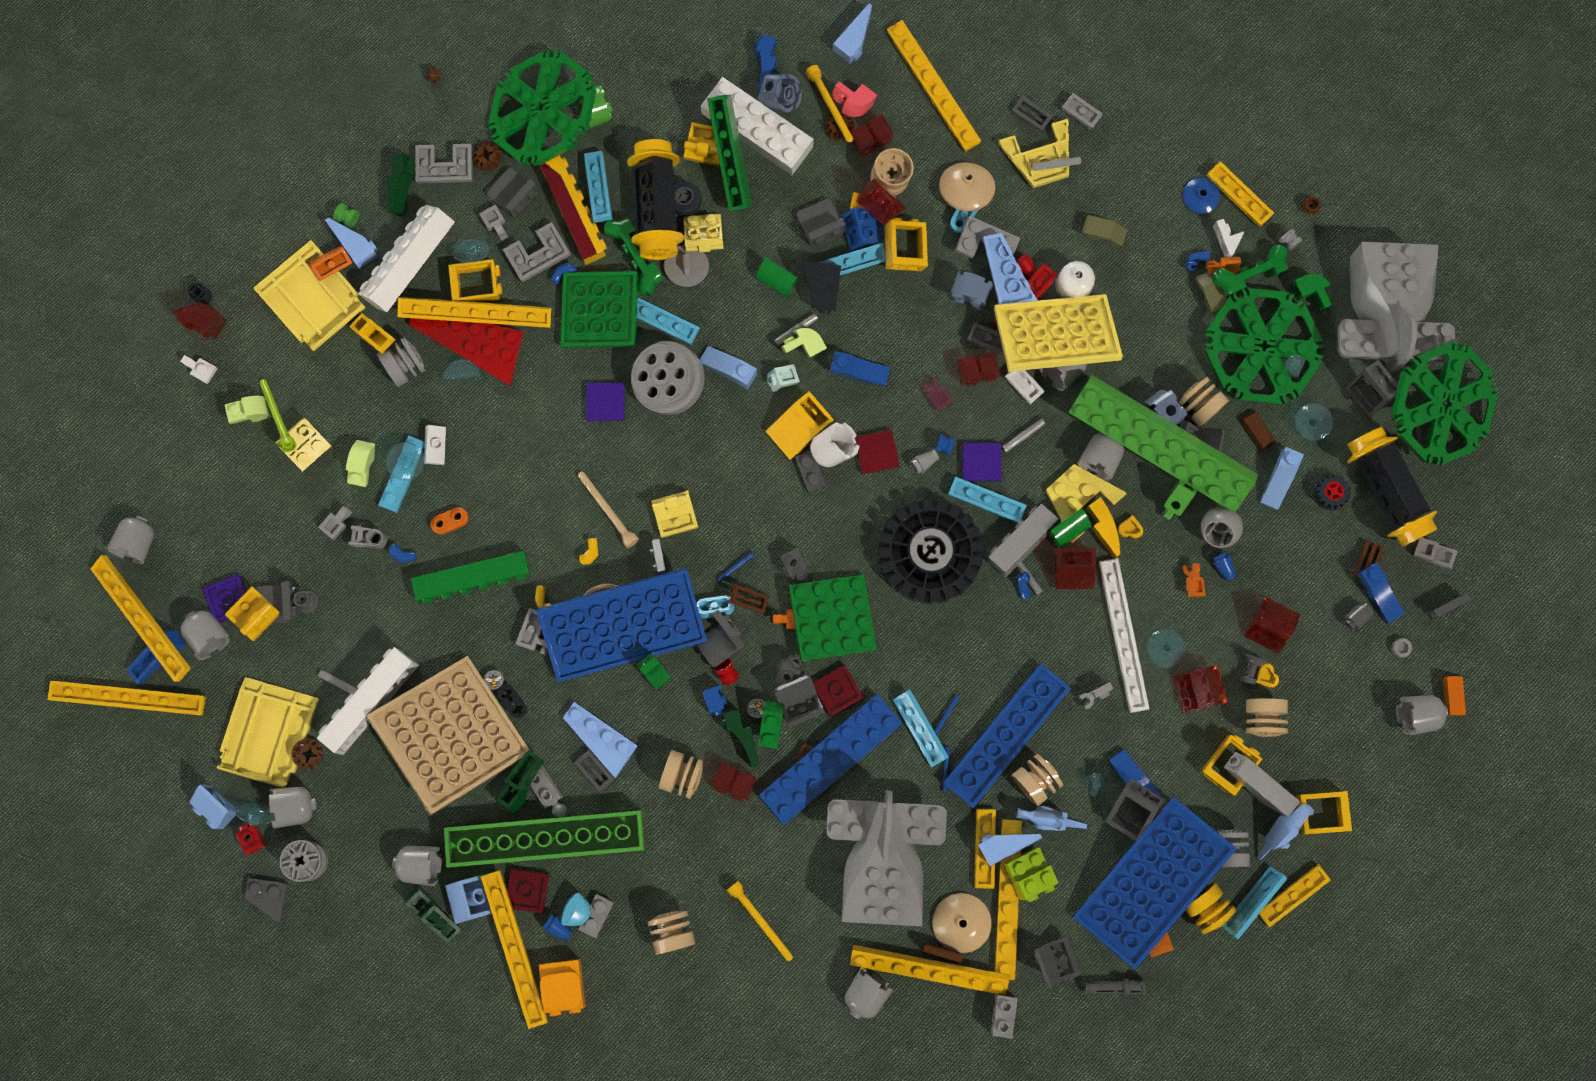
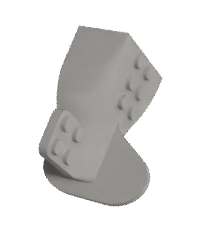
M1380 242L1360 243L1350 256V297L1353 309L1359 320L1345 319L1338 326V352L1341 357L1385 360L1388 371L1397 372L1410 359H1415L1414 355L1448 341L1455 342V329L1453 325L1449 323L1423 322L1431 308L1435 295L1438 245ZM1445 354L1432 358L1429 361L1444 362Z
M885 790L884 802L840 799L830 801L827 812L828 837L835 840L856 841L844 867L842 922L922 926L924 876L921 861L913 844H943L946 838L947 812L943 806L892 802V791Z

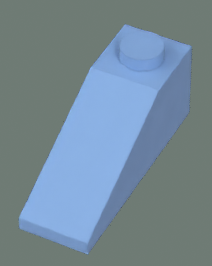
M870 3L833 43V51L849 64L853 60L857 61L862 55V48L872 11Z
M330 218L325 219L359 269L378 258V255L375 253L378 249L372 240L368 242L364 236Z
M710 346L706 348L700 359L702 365L747 390L757 375V368Z
M1287 447L1280 452L1261 498V504L1275 510L1279 509L1304 454Z
M989 834L980 839L982 843L978 846L989 866H992L1040 840L1042 836L1041 834L995 835L992 837Z

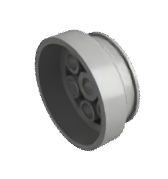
M662 341L650 345L637 357L632 368L631 385L636 398L643 406L659 414L674 415L689 409L698 400L704 386V369L700 359L692 350L676 342ZM674 354V361L669 363V357ZM656 356V362L651 365V358ZM684 370V376L679 379V372ZM665 371V379L660 380L661 373ZM647 373L648 378L643 382L642 376ZM675 387V394L670 396L671 388ZM657 388V395L652 398L651 393Z

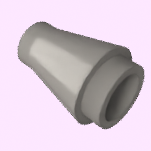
M931 450L930 452L913 457V460L910 461V466L916 474H923L935 461L939 460V456L935 450Z

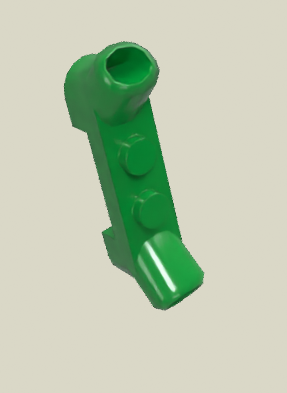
M627 217L620 221L607 220L604 225V234L623 241L624 244L621 245L626 255L630 253L633 258L631 260L633 267L641 272L638 292L646 296L652 295L655 285L663 281V278L654 262L646 265L644 259L640 257L637 247L632 243L631 239L636 235L634 227Z
M1274 245L1270 248L1265 263L1263 260L1256 262L1252 265L1253 268L1244 267L1237 271L1238 274H1234L1224 268L1217 269L1213 274L1212 282L1223 289L1225 296H1229L1246 288L1245 280L1264 272L1269 279L1287 271L1289 268L1285 260L1288 250L1282 245Z

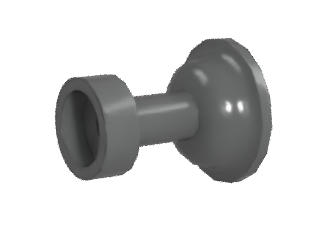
M298 591L293 597L298 610L303 613H311L318 607V597L312 591Z
M1245 654L1246 661L1250 665L1247 674L1242 675L1240 681L1255 685L1257 680L1254 678L1257 666L1261 667L1267 661Z

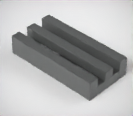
M1024 96L1019 99L1011 111L1012 114L1041 133L1053 117ZM1022 103L1025 104L1026 106H1028L1029 108H1031L1032 110H1034L1036 113H1038L1039 115H1041L1042 117H1044L1046 120L1044 121L1043 119H1041L1040 117H1038L1035 113H1033L1032 111H1029L1028 109H1026L1025 107H1023L1021 104H1022Z
M1468 593L1463 594L1429 611L1428 614L1431 619L1436 618L1470 601L1471 598Z
M590 750L574 762L599 792L615 780ZM587 756H589L594 761V763L600 768V770L607 776L608 780H604V778L586 759ZM582 761L589 767V769H590V770L596 775V777L602 782V785H601V786L598 785V783L591 777V775H590V774L585 770V768L580 764Z

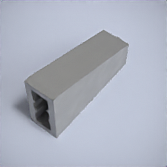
M1235 752L1224 766L1263 805L1287 817L1290 816L1300 802L1246 756Z

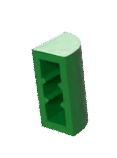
M765 257L758 269L756 279L785 298H788L797 285V277Z
M1080 509L1053 528L1048 534L1057 547L1061 549L1089 529L1091 523L1084 510Z

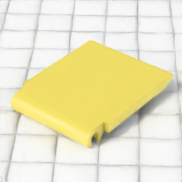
M310 240L257 284L254 290L301 343L305 341L315 351L366 307L357 298L358 292L339 271L322 281L318 280L309 263L324 254Z
M245 677L220 751L223 752L220 756L222 761L220 765H217V769L280 788H286L291 773H296L297 766L292 760V749L298 741L307 738L319 698Z

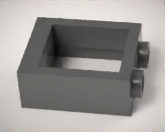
M1377 360L1364 369L1346 389L1368 416L1371 417L1395 398L1398 383L1381 362ZM1366 378L1383 398L1382 401L1364 381Z
M1131 779L1124 787L1105 822L1114 829H1118L1126 834L1130 839L1137 841L1155 819L1165 799ZM1126 796L1151 811L1142 829L1117 813Z

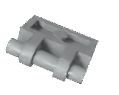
M529 608L516 645L535 651L537 644L541 645L540 654L547 656L546 642L540 639L542 629L537 612Z

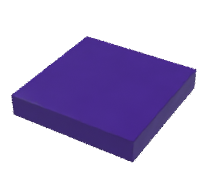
M586 383V421H625V383Z
M963 443V480L968 482H1001V443Z
M239 574L203 588L211 614L219 623L230 620L225 614L246 593L242 577Z

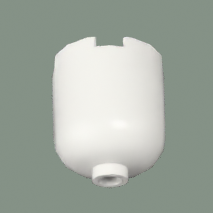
M1074 261L1068 263L1063 267L1056 279L1055 289L1057 295L1061 298L1089 296L1094 287V272L1084 262Z
M835 422L812 439L810 446L812 457L819 465L824 467H833L854 457L859 450V445H856L855 441L856 433L846 423L839 424Z

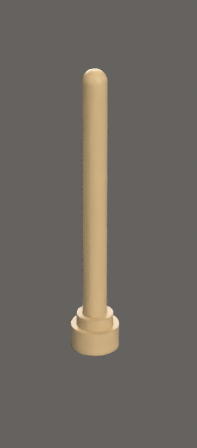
M582 471L579 472L578 478L622 535V543L626 548L632 547L639 541V538L635 533L626 529L586 474Z

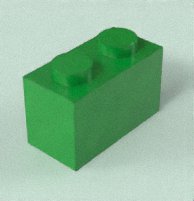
M765 701L758 746L778 748L785 704Z

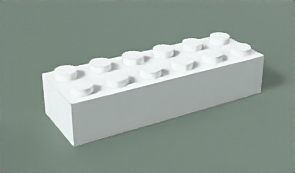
M722 77L707 98L731 95L740 140L790 175H793L813 148L814 139ZM706 98L701 105V113L711 120Z
M425 205L417 211L415 220L409 222L405 228V233L395 240L393 249L383 256L384 261L380 266L374 268L371 278L361 285V291L358 295L375 308L388 312L455 223L439 208Z
M395 647L387 650L383 655L384 660L371 669V675L367 680L363 679L358 684V690L355 694H350L346 698L344 707L341 710L338 709L331 718L333 720L319 730L318 733L320 735L317 739L333 753L344 755L370 724L367 715L387 704L419 665L403 651Z

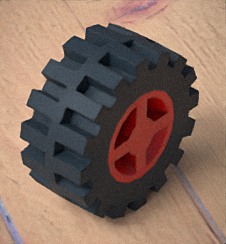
M1336 474L1328 475L1317 483L1314 488V496H1316L1315 501L1319 502L1318 505L1320 507L1323 506L1326 510H1337L1349 501L1351 486H1348L1349 482L1347 480H1343L1344 477H1338Z

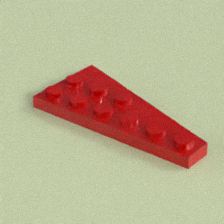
M410 318V327L453 351L478 368L488 372L508 386H511L524 335L523 331L489 323Z

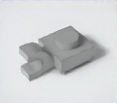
M496 205L479 213L489 231L495 229L501 241L508 238L501 225L505 223V220Z
M343 506L336 516L330 513L318 528L332 540H335L347 526L343 521L353 512Z
M1109 682L1090 693H1084L1078 697L1080 700L1088 698L1089 703L1084 706V709L1087 710L1092 707L1095 698L1099 697L1102 700L1110 696L1109 691L1113 690V687Z

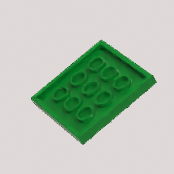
M638 272L563 273L560 346L562 348L636 347Z
M864 574L788 586L799 655L802 662L877 650Z

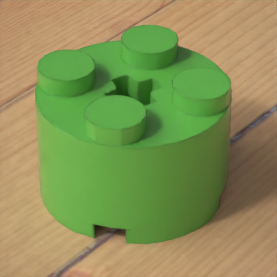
M601 85L595 88L597 91L588 129L609 122L612 119L610 114L612 108L609 102H605L603 97L605 93ZM584 98L577 100L580 102L578 107L580 115L582 111Z

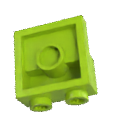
M1035 847L1004 864L1019 900L1035 901L1039 898V893L1043 891L1045 894L1055 890L1054 885L1058 884L1051 865H1047L1040 847Z

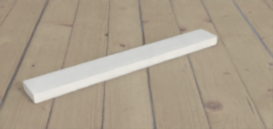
M1116 558L1099 561L1129 713L1149 710L1119 560Z

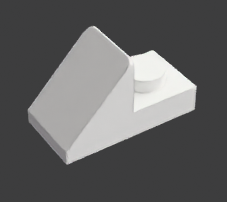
M1224 219L1216 221L1213 228L1224 257H1232L1244 232L1230 236L1231 230L1229 225L1225 223Z

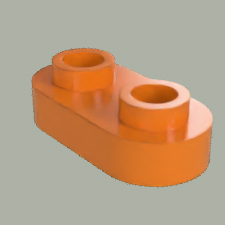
M463 508L451 509L435 516L431 521V528L436 534H447L465 526L468 523L469 515ZM456 514H461L459 520H455ZM439 521H443L442 527H437Z

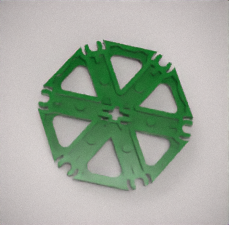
M544 50L509 69L513 75L506 72L505 75L508 77V80L506 82L499 81L503 88L498 85L496 87L488 126H490L489 130L491 132L496 131V133L491 135V138L494 139L493 141L526 166L529 165L530 160L534 166H537V164L540 166L573 149L576 146L572 141L579 144L577 135L582 134L585 136L586 133L582 128L586 131L589 128L597 91L595 89L596 85L593 83L588 84L593 80V77L587 70L558 50H555L553 57V53L550 50ZM539 63L541 67L536 90H534L520 79V73ZM566 64L576 72V77L556 89L561 65ZM505 94L511 95L524 105L504 117H499L498 115L501 100ZM584 98L581 115L577 120L571 119L560 110ZM549 125L562 135V141L543 151ZM527 127L524 145L520 150H516L506 142L507 137Z
M1255 288L1240 290L1241 298H1238L1236 293L1230 295L1205 330V332H1211L1204 335V338H1209L1211 343H1205L1203 347L1211 348V350L1204 349L1203 351L1221 389H1225V393H1228L1231 389L1235 391L1233 399L1240 396L1237 401L1275 405L1287 403L1286 395H1289L1292 400L1299 397L1322 363V361L1318 360L1322 359L1323 355H1318L1316 350L1323 349L1324 345L1322 343L1324 342L1306 304H1302L1301 299L1296 304L1292 302L1294 294L1287 297L1289 292ZM1257 297L1277 299L1280 304L1266 326L1254 302ZM1229 310H1235L1246 334L1228 333L1220 330V323ZM1296 316L1304 319L1311 334L1310 339L1307 341L1282 338ZM1264 342V344H1265L1266 346H1268L1269 348H1266V349L1263 351L1262 347L1255 346V345H1260V344H1262V343ZM1219 352L1245 355L1232 376L1225 374L1218 360ZM1281 358L1303 360L1309 363L1307 371L1299 382L1295 383L1291 380ZM1261 367L1274 391L1272 395L1254 394L1249 390V385Z
M1448 341L1414 355L1415 359L1409 360L1412 367L1404 366V371H1401L1391 413V415H1394L1392 421H1399V425L1394 427V430L1399 431L1396 434L1422 462L1431 463L1432 461V464L1435 465L1446 464L1476 451L1477 449L1474 447H1480L1478 438L1485 440V435H1488L1498 394V392H1495L1498 389L1497 386H1490L1491 381L1495 380V377L1489 376L1494 373L1469 345L1461 343L1458 345V342ZM1445 354L1439 381L1428 369L1427 363L1430 359ZM1470 359L1480 370L1481 375L1479 378L1460 386L1466 360ZM1412 383L1427 400L1406 408L1409 385ZM1485 398L1487 406L1484 420L1481 424H1478L1463 407ZM1443 401L1447 402V406L1443 405ZM1430 421L1425 448H1423L1412 436V430ZM1450 426H1452L1465 441V445L1460 449L1447 453L1446 444Z

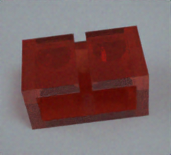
M883 114L868 121V127L864 123L850 131L853 137L852 143L860 156L863 154L869 155L875 151V148L880 145L882 147L886 146L892 141L893 131Z
M995 351L978 355V359L972 356L958 359L957 361L961 384L967 385V387L975 386L980 381H985L986 383L996 381V378L1000 375Z
M720 763L711 785L715 786L713 790L722 794L727 791L733 794L731 798L742 802L743 799L748 800L757 779Z

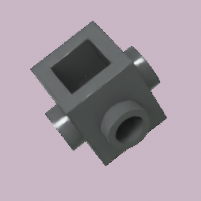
M798 548L781 556L785 565L782 568L787 577H791L795 581L802 580L808 576L807 574L812 572L809 567L812 565L809 557L804 555Z
M789 654L786 660L782 659L777 667L779 673L775 681L780 684H787L804 676L806 672L803 669L806 663Z

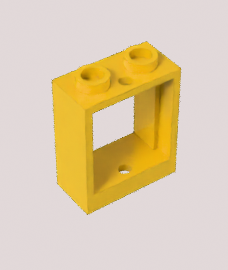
M893 218L884 225L886 269L922 271L928 267L926 222H919L917 219L902 221L901 218ZM896 229L917 231L918 258L897 257Z
M493 259L448 265L452 301L479 303L500 301L502 285L498 283L497 277L500 276V267L496 265ZM491 270L492 294L462 297L460 274Z
M1228 735L1200 771L1204 777L1230 797L1235 796L1243 785L1238 780L1232 785L1212 769V766L1227 746L1231 744L1257 766L1262 761V758L1259 756L1260 753L1253 747H1246L1243 744L1244 741L1237 735Z
M1348 791L1296 795L1300 802L1295 810L1301 805L1306 804V799L1335 797L1339 826L1309 829L1307 818L1299 829L1300 835L1352 831Z

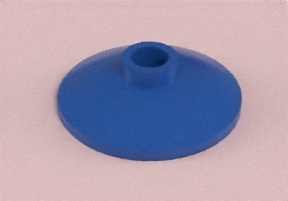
M1195 178L1185 186L1183 201L1192 212L1206 214L1213 211L1219 204L1220 190L1207 178ZM1200 191H1204L1206 196H1201Z

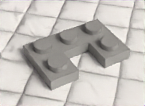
M453 144V162L435 163L434 145H415L416 183L473 182L472 144Z
M969 216L967 217L955 252L972 259L979 242L984 244L983 237L1002 233L1014 256L1020 238Z
M552 222L536 230L544 247L531 255H527L519 240L503 249L521 282L571 256Z

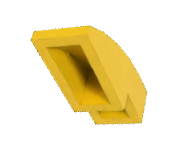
M363 313L349 326L359 337L381 354L395 341L392 336Z
M1100 497L1090 504L1086 510L1097 523L1091 529L1111 556L1116 559L1120 555L1118 532L1108 507Z

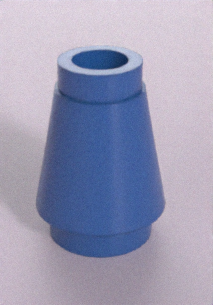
M1223 551L1212 557L1214 566L1226 581L1237 576L1230 554Z
M551 914L543 925V928L546 929L545 932L565 941L573 933L568 926L561 924V919L557 915Z

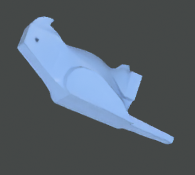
M1303 804L1292 812L1289 817L1281 815L1265 837L1266 843L1257 858L1262 860L1271 849L1275 850L1279 847L1281 849H1288L1290 847L1289 841L1297 836L1305 820L1310 815H1313L1314 810L1312 807Z
M1038 806L1032 811L1019 808L1017 810L1016 818L1030 820L1034 827L1038 829L1065 831L1066 827L1087 829V824L1067 819V813L1049 807Z

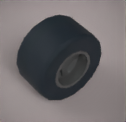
M682 180L674 184L676 215L679 217L693 216L701 207L702 198L700 190L696 184L690 181Z

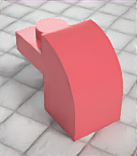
M841 82L835 85L831 98L843 106L841 112L851 117L864 115L873 106L877 94L863 84L853 92Z

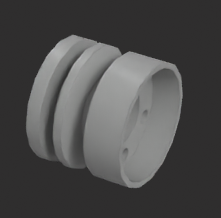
M405 337L401 338L404 345L403 348L397 342L394 343L395 353L389 348L383 354L377 353L378 358L397 387L409 381L406 372L410 371L413 376H418L414 369L416 366L421 373L426 371L418 351Z
M1217 830L1219 834L1237 848L1222 867H1250V854L1240 852L1241 847L1249 846V843H1240V838H1249V833L1239 830Z
M296 840L289 843L282 850L280 856L282 873L288 879L295 882L316 880L323 875L328 866V854L325 848L320 843L312 840ZM299 857H304L303 861L305 864H300Z

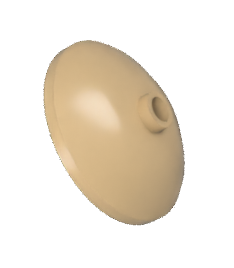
M969 162L957 163L947 168L942 174L939 182V191L944 201L951 207L962 211H975L991 202L995 193V181L989 171L978 164Z
M965 893L952 894L943 899L936 907L932 919L933 932L939 943L946 949L956 953L972 952L981 947L987 940L991 931V916L985 904L977 897ZM961 920L966 921L965 927H960L959 922Z

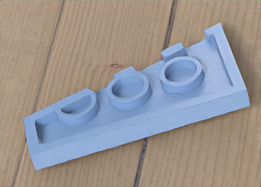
M998 233L983 237L998 304L1038 301L1022 274L1020 266L1013 257V253L1003 234Z
M573 702L563 717L614 778H616L638 746L575 702Z

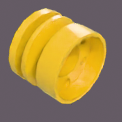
M1216 882L1205 886L1185 910L1189 917L1200 915L1195 925L1200 926L1204 924L1200 928L1202 934L1218 929L1236 912V908L1233 905L1227 907L1230 903L1229 899L1218 901L1223 895V891Z

